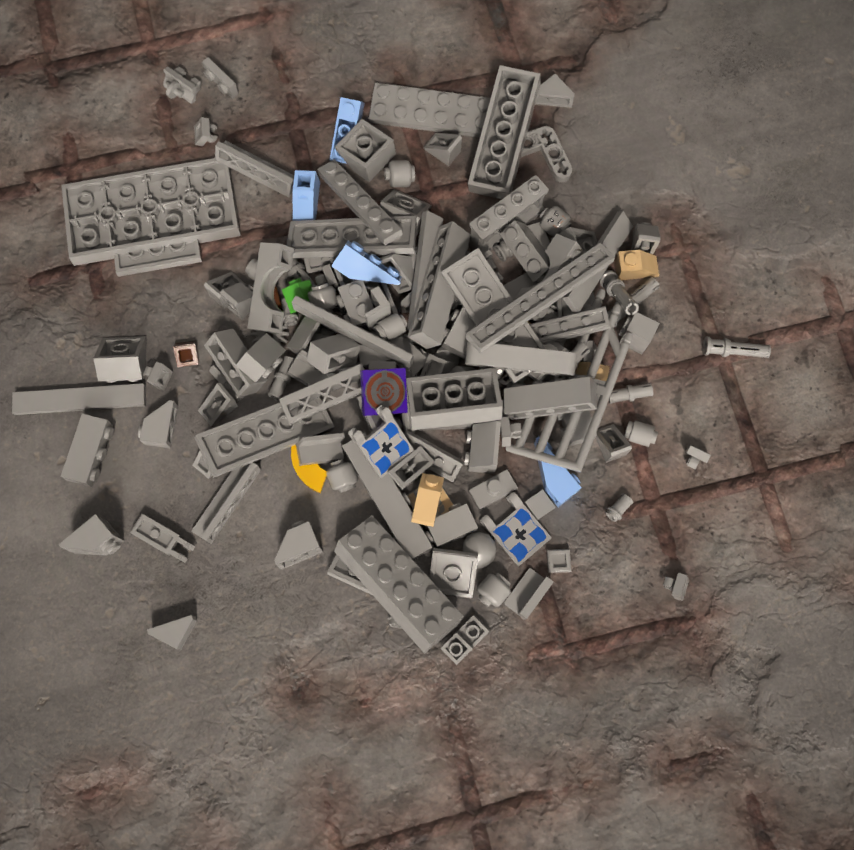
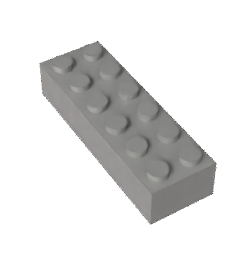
M499 65L468 181L469 192L503 199L512 192L541 84L540 73Z
M370 516L338 540L334 552L424 654L452 631L464 617L373 516Z

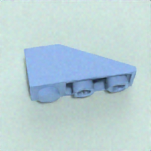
M340 98L329 160L335 159L337 162L346 163L336 151L335 146L362 119L364 102Z
M295 170L293 182V221L316 220L320 180L316 171Z
M348 240L331 265L350 279L399 285L402 279L399 276L400 272L392 266L386 267L381 263L382 260L375 254L369 255L363 251V246L355 241L350 242Z
M539 436L536 438L534 442L535 448L539 441ZM547 442L543 453L554 455L551 451V445ZM538 461L544 491L557 507H560L582 488L579 485L581 482L578 477L573 473L570 474L566 468Z

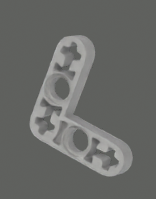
M543 126L528 132L526 140L531 141L533 146L530 148L524 147L521 157L541 150L554 179L558 182L568 181L571 177L572 166L553 128ZM543 134H545L546 136H550V137H549V144H550L549 146H547V145H548L547 139H546V138H542V135H543ZM551 150H556L560 156L558 158H551L548 153ZM560 167L563 171L566 170L565 175H563V173H558Z

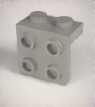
M357 280L338 287L339 295L336 296L344 320L358 327L366 325L365 314L374 309L363 280Z

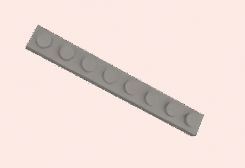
M601 243L597 244L467 332L466 339L479 353H482L613 263L615 256Z

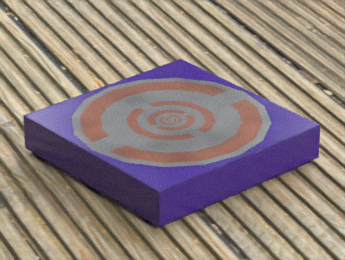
M406 368L360 370L363 416L378 415L376 408L381 404L389 408L392 414L408 413Z

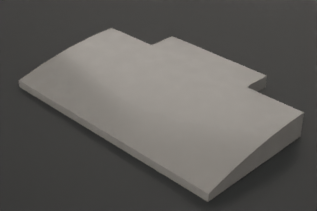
M215 158L61 185L68 254L74 266L114 259L116 274L118 277L202 262L199 243L241 236L230 170L228 166L216 161Z

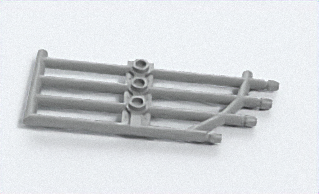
M599 289L592 306L585 303L581 311L601 307L606 291ZM615 304L612 308V314L609 316L611 329L603 331L587 372V376H590L596 383L598 404L576 461L564 459L582 411L571 413L555 456L543 452L558 414L548 415L535 450L524 447L535 417L525 418L521 428V438H517L515 445L507 446V452L577 472L582 471L629 349V344L632 341V334L627 332L620 345L614 330L618 315L621 312L619 304ZM590 334L580 336L577 345L579 342L586 345ZM566 339L557 341V343L564 347ZM610 342L616 358L607 381L595 379L607 345ZM575 374L574 377L565 376L564 378L567 379V380H568V379H575V377L578 376V375ZM550 376V377L545 381V383H547V382H554V379L552 378V376Z

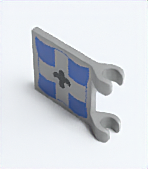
M381 404L376 408V412L384 423L367 437H364L362 432L354 427L348 431L349 436L359 447L379 478L384 477L392 468L414 451L394 420L389 408Z
M513 492L506 498L516 509L497 526L488 515L483 516L480 519V523L519 567L552 537L526 508L518 495Z

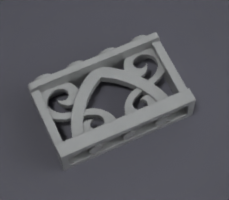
M537 175L530 178L470 222L471 235L468 247L472 251L477 248L480 249L482 254L488 249L492 251L494 245H500V242L503 240L500 233L514 220L527 225L544 211L545 208L542 204L544 196L548 193L549 189Z

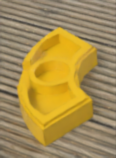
M296 445L291 446V459L298 477L310 489L321 494L327 478L326 471L320 468L318 464L300 466Z

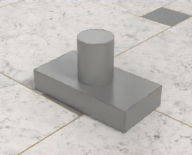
M506 469L470 489L469 493L480 511L518 490V487Z

